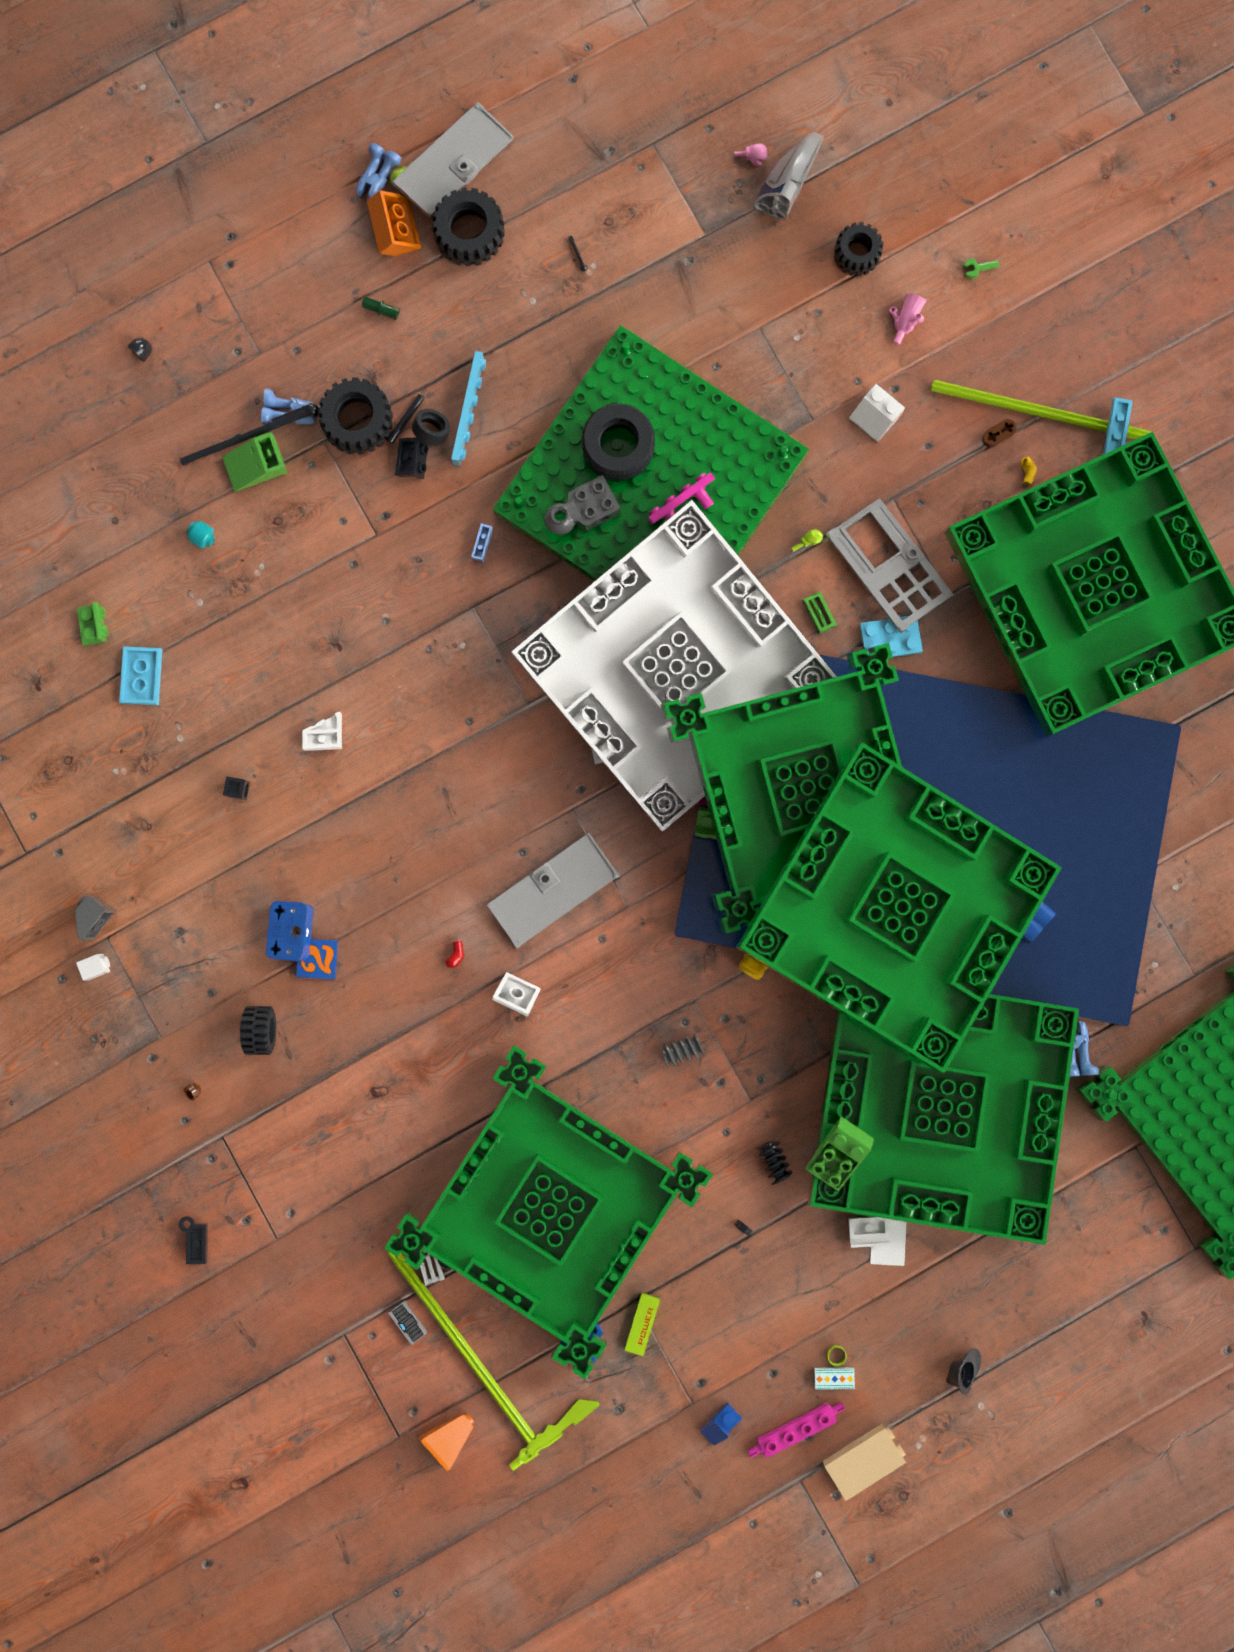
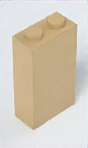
M880 1424L822 1461L845 1501L906 1463L903 1458L906 1454L900 1444L897 1446L894 1444L892 1439L895 1436L889 1427L885 1429L883 1424Z

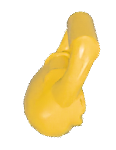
M745 953L738 967L739 970L756 980H760L765 970L768 969V967Z

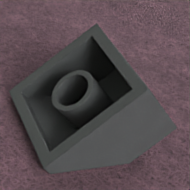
M87 895L82 897L77 903L78 907L75 910L78 938L80 940L93 941L117 910L99 896Z

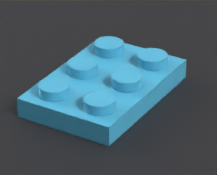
M909 616L900 617V619L903 621ZM890 619L859 624L863 649H867L868 654L869 648L889 643L893 657L923 652L918 620L902 633H899Z

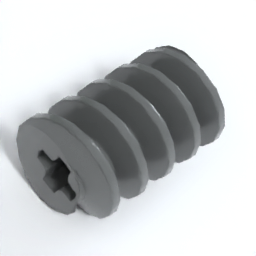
M693 1034V1041L688 1036L685 1039V1043L681 1039H678V1045L671 1041L670 1048L666 1043L663 1044L662 1052L667 1068H669V1062L676 1066L677 1059L683 1064L684 1057L691 1061L692 1055L699 1059V1052L704 1056L700 1040L696 1034Z

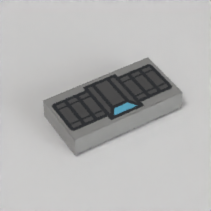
M405 1300L389 1312V1315L411 1345L428 1333Z

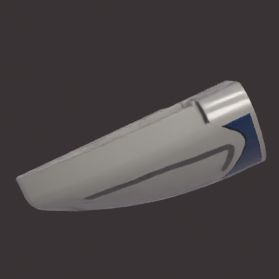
M815 132L807 134L781 157L759 192L754 204L757 210L780 220L787 219L823 142V135Z

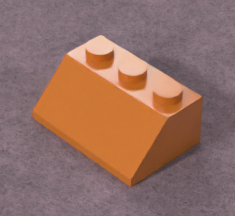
M380 190L367 200L379 254L396 256L421 249L411 202L405 195Z

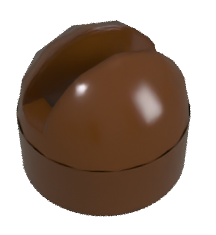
M191 1083L184 1088V1093L193 1101L201 1094V1087Z

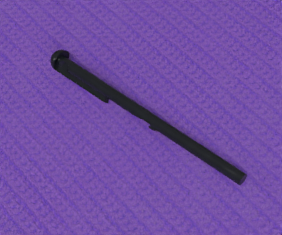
M309 403L306 406L271 419V423L250 430L242 435L237 434L233 438L182 457L180 462L182 465H185L307 416L313 415L316 417L318 416L319 407L314 403Z

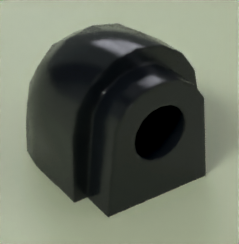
M136 338L127 346L143 362L152 352V345L144 338Z

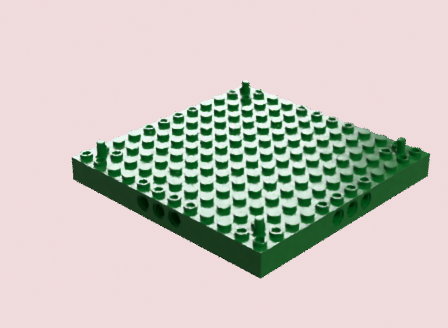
M620 325L493 508L495 516L595 582L666 522L665 519L661 518L653 525H650L647 520L651 516L649 514L650 511L657 506L661 509L666 505L664 501L674 495L676 498L681 494L679 490L687 484L693 486L697 483L695 479L703 473L708 475L711 472L715 479L706 485L704 490L714 504L705 510L695 496H691L674 509V513L676 514L692 500L737 556H739L807 456L809 448ZM622 403L623 405L628 404L636 407V409H639L640 412L647 416V419L652 424L655 447L650 464L637 477L635 476V478H630V480L610 481L605 479L620 507V515L587 532L579 528L577 522L573 529L565 534H555L549 531L544 522L547 509L554 504L567 503L568 492L600 477V475L598 476L590 469L583 456L582 432L588 418L595 411H598L599 408L606 407L608 404ZM613 428L602 435L600 446L609 456L625 457L635 450L636 438L627 429ZM562 514L555 516L557 521H562L565 518Z
M1153 432L955 523L944 532L1046 737L1234 648V588Z
M861 742L854 747L736 948L935 1071L945 1073L1062 867Z
M989 994L945 1073L935 1071L837 1010L816 1151L840 1117H843L874 1138L871 1151L839 1191L812 1174L808 1204L813 1207L1046 1245L1079 1008Z

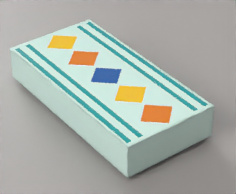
M814 1368L815 1389H855L854 1368Z

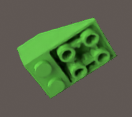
M272 432L253 438L222 456L234 492L288 474L277 440Z
M840 1117L805 1169L839 1191L871 1151L874 1138L843 1117Z

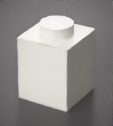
M96 954L76 963L83 981H89L110 972V962L104 954Z

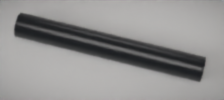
M417 395L387 438L388 442L391 444L395 442L425 399L422 395Z

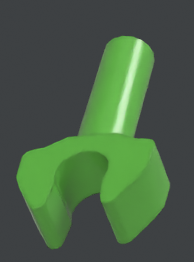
M974 258L969 259L964 263L963 268L971 267L974 271L967 272L965 277L976 279L980 271L999 268V262L995 260L979 264Z

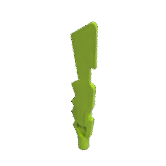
M578 1399L557 1425L548 1424L544 1433L536 1434V1438L528 1442L527 1447L520 1450L519 1456L509 1464L510 1468L514 1471L520 1465L526 1464L538 1456V1452L541 1449L550 1446L562 1437V1431L570 1424L577 1425L599 1406V1402Z

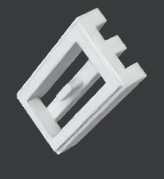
M428 1253L426 1260L431 1275L430 1279L428 1278L424 1261L420 1265L425 1285L445 1279L442 1267L439 1265L438 1259L434 1257L439 1276H435L430 1254Z

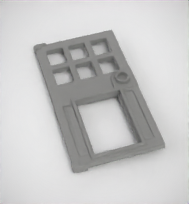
M880 498L837 528H833L825 534L895 625L899 633L904 632L911 624L954 595ZM871 513L900 551L877 568L872 566L846 531L848 527ZM917 564L928 575L920 583L917 582L909 571ZM903 574L913 585L905 593L902 592L894 581ZM931 581L941 592L933 600L930 599L922 588ZM888 584L899 596L891 603H888L880 592ZM916 591L926 602V605L919 610H916L907 598ZM900 602H903L912 613L903 621L893 609Z

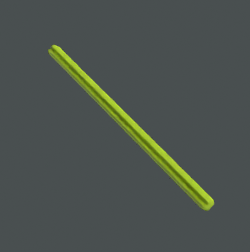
M934 380L931 385V391L1102 432H1107L1109 421L937 380ZM1128 426L1127 437L1138 439L1151 433V431Z
M388 1252L387 1254L517 1431L526 1442H530L535 1437L533 1431L411 1266L404 1262L405 1258L401 1253L396 1257Z

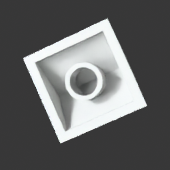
M506 972L492 1000L528 1016L541 988Z

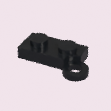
M185 1216L179 1221V1228L181 1231L186 1232V1264H206L208 1223L195 1224L192 1217ZM184 1221L190 1222L189 1228L184 1227Z

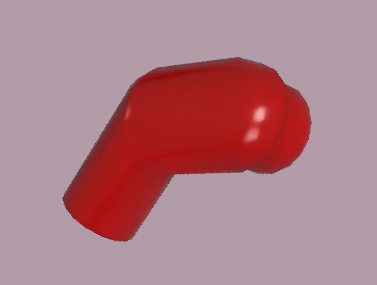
M462 941L453 942L454 953L445 960V965L448 968L457 967L464 959Z

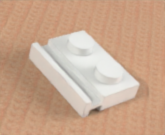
M879 1217L848 1218L851 1248L890 1246L888 1219Z

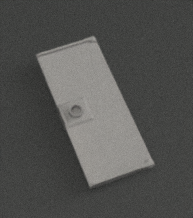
M477 102L395 178L392 184L430 218L433 212H436L435 207L437 203H442V197L445 195L450 196L451 191L456 190L458 192L464 185L469 184L479 171L514 139V136Z
M587 833L492 900L487 906L511 938L514 947L519 948L523 943L620 875L611 865L590 833Z

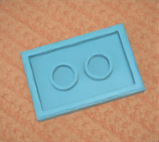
M123 647L120 704L159 705L162 663L161 648Z

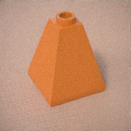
M467 1413L465 1415L460 1414L420 1435L417 1439L446 1471H449L472 1431L474 1421Z

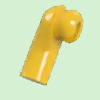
M1023 457L1021 459V467L1026 474L1023 484L1031 486L1037 473V467L1031 458Z

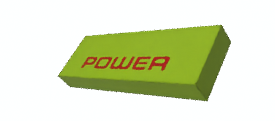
M641 1292L624 1351L640 1356L644 1355L659 1306V1297Z

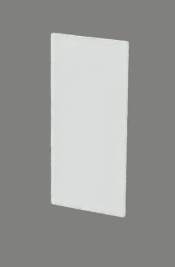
M888 1219L890 1246L871 1247L870 1264L904 1266L906 1222Z

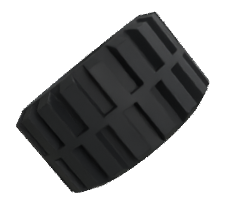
M855 222L852 223L851 227L847 225L844 231L842 230L839 233L834 248V259L838 261L837 266L839 268L843 267L842 271L844 273L848 271L851 276L854 273H857V276H861L862 273L866 275L869 274L870 270L873 271L878 264L883 251V241H881V234H877L878 230L871 228L872 225L868 224L865 226L864 222H860L857 225ZM853 243H861L868 249L869 253L857 256L849 250L848 246Z
M247 1006L243 1011L240 1023L242 1050L245 1055H270L276 1041L275 1012L272 1006Z

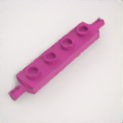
M842 1402L833 1407L825 1403L758 1437V1445L747 1451L751 1458L760 1453L768 1458L837 1423L836 1414L846 1409Z

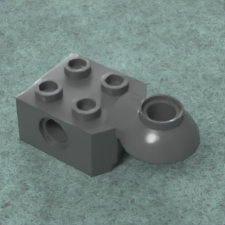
M602 475L568 492L567 503H558L549 507L545 513L544 522L549 531L555 534L568 533L573 529L576 522L579 528L587 532L619 516L620 507ZM562 514L565 518L562 521H557L555 516Z

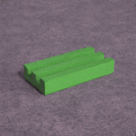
M821 592L803 599V603L819 634L837 626ZM817 597L831 623L829 625L815 600ZM810 600H811V602H812V604H813V606H814V608H815V610H816V612H817V614H818V616H819V618H820V620H821V622H822V624H823V626H824L823 628L821 627V625H820V623H819V621H818V619H817V617H816V615H815V613H814V611H813V609H812V607H811V605H810V603H809Z

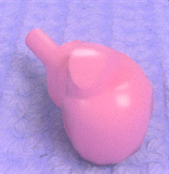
M761 143L746 146V151H737L734 154L735 157L746 156L747 161L750 160L754 166H759L767 159V148Z

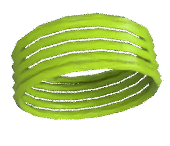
M835 1345L828 1349L827 1359L832 1365L841 1366L846 1361V1352L841 1346ZM834 1348L842 1349L845 1354L843 1361L837 1364L829 1360V1352Z

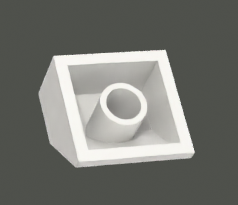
M875 384L849 419L878 442L902 415L905 407Z

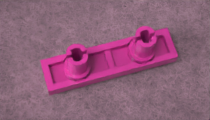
M711 472L708 475L705 473L701 474L695 479L697 483L693 486L687 484L679 490L681 492L679 496L675 498L672 495L665 500L666 505L660 509L657 506L650 511L649 514L651 516L647 518L650 525H653L661 518L666 521L675 515L674 509L691 496H695L705 510L713 505L714 502L704 490L705 486L715 479Z

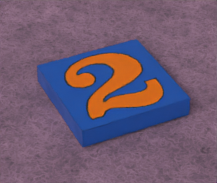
M310 939L309 958L304 962L297 961L296 977L336 979L338 941Z

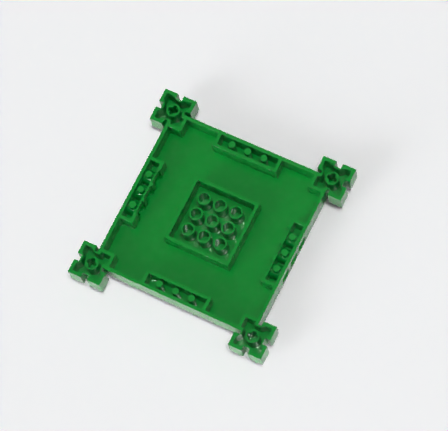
M889 643L869 648V654L867 649L846 654L850 670L856 669L854 673L701 714L700 711L706 708L702 693L683 698L684 704L680 705L679 699L660 704L664 720L669 718L671 720L672 726L666 727L670 743L689 738L730 887V891L726 890L711 894L715 909L722 910L723 916L718 917L722 933L727 934L741 930L740 923H743L746 927L749 926L759 907H753V905L764 901L856 744L863 742L902 767L881 685L899 681L895 666L889 667L888 659L893 658Z
M1232 965L1225 972L1234 982V965ZM1234 989L1122 1078L1118 1076L1112 1067L1104 1066L1099 1070L1098 1075H1094L1097 1079L1095 1082L1087 1080L1075 1089L1085 1102L1094 1103L1090 1109L1100 1121L1107 1122L1117 1113L1122 1117L1216 1237L1214 1238L1209 1235L1198 1244V1247L1207 1258L1215 1261L1212 1263L1222 1277L1228 1280L1234 1277Z
M513 1045L505 1058L510 1061L508 1066L501 1065L492 1078L504 1087L511 1083V1087L421 1227L418 1226L421 1220L407 1212L397 1227L402 1232L400 1235L395 1232L384 1249L396 1257L403 1253L407 1256L404 1262L418 1270L428 1253L559 1338L560 1342L552 1353V1359L564 1367L568 1362L573 1364L572 1372L586 1380L594 1367V1361L591 1360L594 1356L599 1359L607 1346V1341L594 1332L589 1337L592 1330L678 1192H680L679 1200L693 1207L701 1195L697 1191L698 1186L706 1187L713 1173L701 1164L694 1168L691 1166L693 1160L678 1151L671 1162V1166L675 1169H670L532 1080L533 1077L539 1080L547 1065L536 1058H533L531 1062L525 1059L528 1053Z

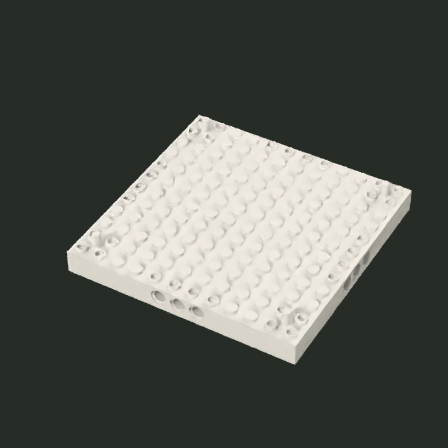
M692 500L511 652L662 832L701 800L705 794L690 739L686 738L670 743L666 727L672 726L670 718L664 720L660 704L679 699L680 705L684 704L683 698L702 693L706 707L700 710L702 714L837 677Z

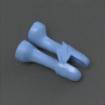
M370 143L368 146L371 160L356 187V195L362 198L368 186H371L367 200L385 187L388 181L386 179L387 176L402 160L395 152L390 150L385 152L381 146L375 143ZM384 159V163L379 174H375L379 165Z
M265 388L261 423H271V419L288 413L275 411L270 408L292 409L293 411L313 402L292 397V400L276 397L271 389ZM310 415L295 421V423L314 424L316 417Z
M1078 1021V1036H1075L1070 1076L1098 1075L1099 1069L1092 1065L1089 1059V1034L1085 1022ZM1076 1048L1079 1049V1062H1080L1079 1069H1078L1077 1064H1076V1056H1075V1049H1076Z

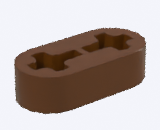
M1006 419L991 427L982 437L983 444L986 447L992 448L1009 439L1017 430L1016 423L1011 419ZM1005 425L1011 427L1010 433L1008 430L1003 433L1001 432ZM995 434L998 435V436H996V438L994 439V442H993L992 440H988V439H987V438L989 437V435H990V436H993V435H995Z

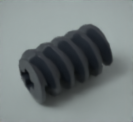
M770 1141L756 1147V1149H762V1152L758 1155L765 1156L762 1164H769L765 1171H772L768 1178H775L771 1185L786 1180L793 1173L792 1170H786L789 1167V1163H782L785 1161L786 1156L780 1155L783 1149L777 1148L780 1145L779 1141Z

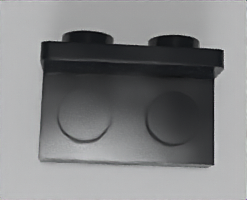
M416 437L399 438L395 475L398 477L424 479L428 445L422 443Z

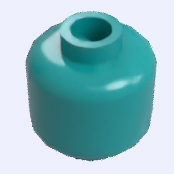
M201 520L193 521L186 530L187 540L199 549H204L206 546L211 547L216 539L214 537V529Z

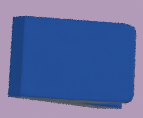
M727 1403L700 1432L715 1446L729 1437L728 1433L742 1419V1416Z

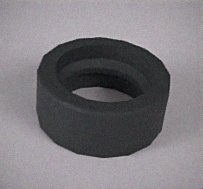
M433 409L420 410L412 423V431L415 437L422 443L433 446L444 442L450 429L449 421L446 417ZM422 422L433 424L440 432L428 430Z

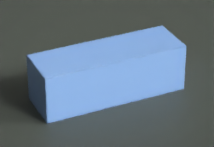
M481 523L471 556L472 560L484 563L493 531L492 526Z

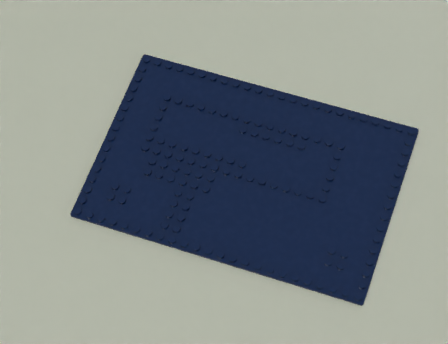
M819 655L837 677L856 672V669L850 670L848 661L845 659ZM896 670L899 681L881 685L902 767L1062 867L1043 900V903L1055 912L1056 915L1031 943H1027L1021 938L990 994L1079 1008L1078 1017L1128 1026L1131 1019L1181 727L1175 724L1103 710L1046 737L1026 695ZM695 830L674 934L677 937L736 948L747 927L740 923L741 930L727 934L722 933L718 917L723 916L722 910L715 909L711 895L726 890L730 891L717 839H704L695 836ZM762 903L753 905V907H760Z

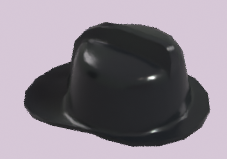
M972 1348L963 1360L953 1361L950 1365L946 1382L959 1388L963 1395L969 1393L980 1369V1351Z

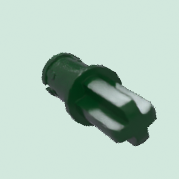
M364 297L362 301L363 308L374 311L379 316L382 314L394 320H397L400 309L385 304L384 301L379 302L369 297Z

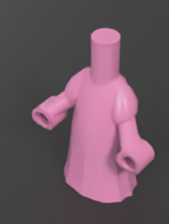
M907 293L900 316H898L899 311L896 307H890L889 311L895 320V329L898 331L893 343L900 345L904 335L911 332L918 322L920 323L924 320L920 311L925 305L926 300L921 296Z

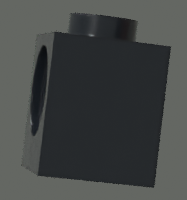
M226 776L223 796L247 801L250 782L245 779Z

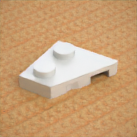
M336 712L331 718L323 719L317 722L315 726L302 730L304 751L342 749L341 712Z

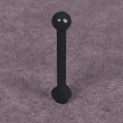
M568 236L580 262L581 271H587L588 267L581 258L573 236Z

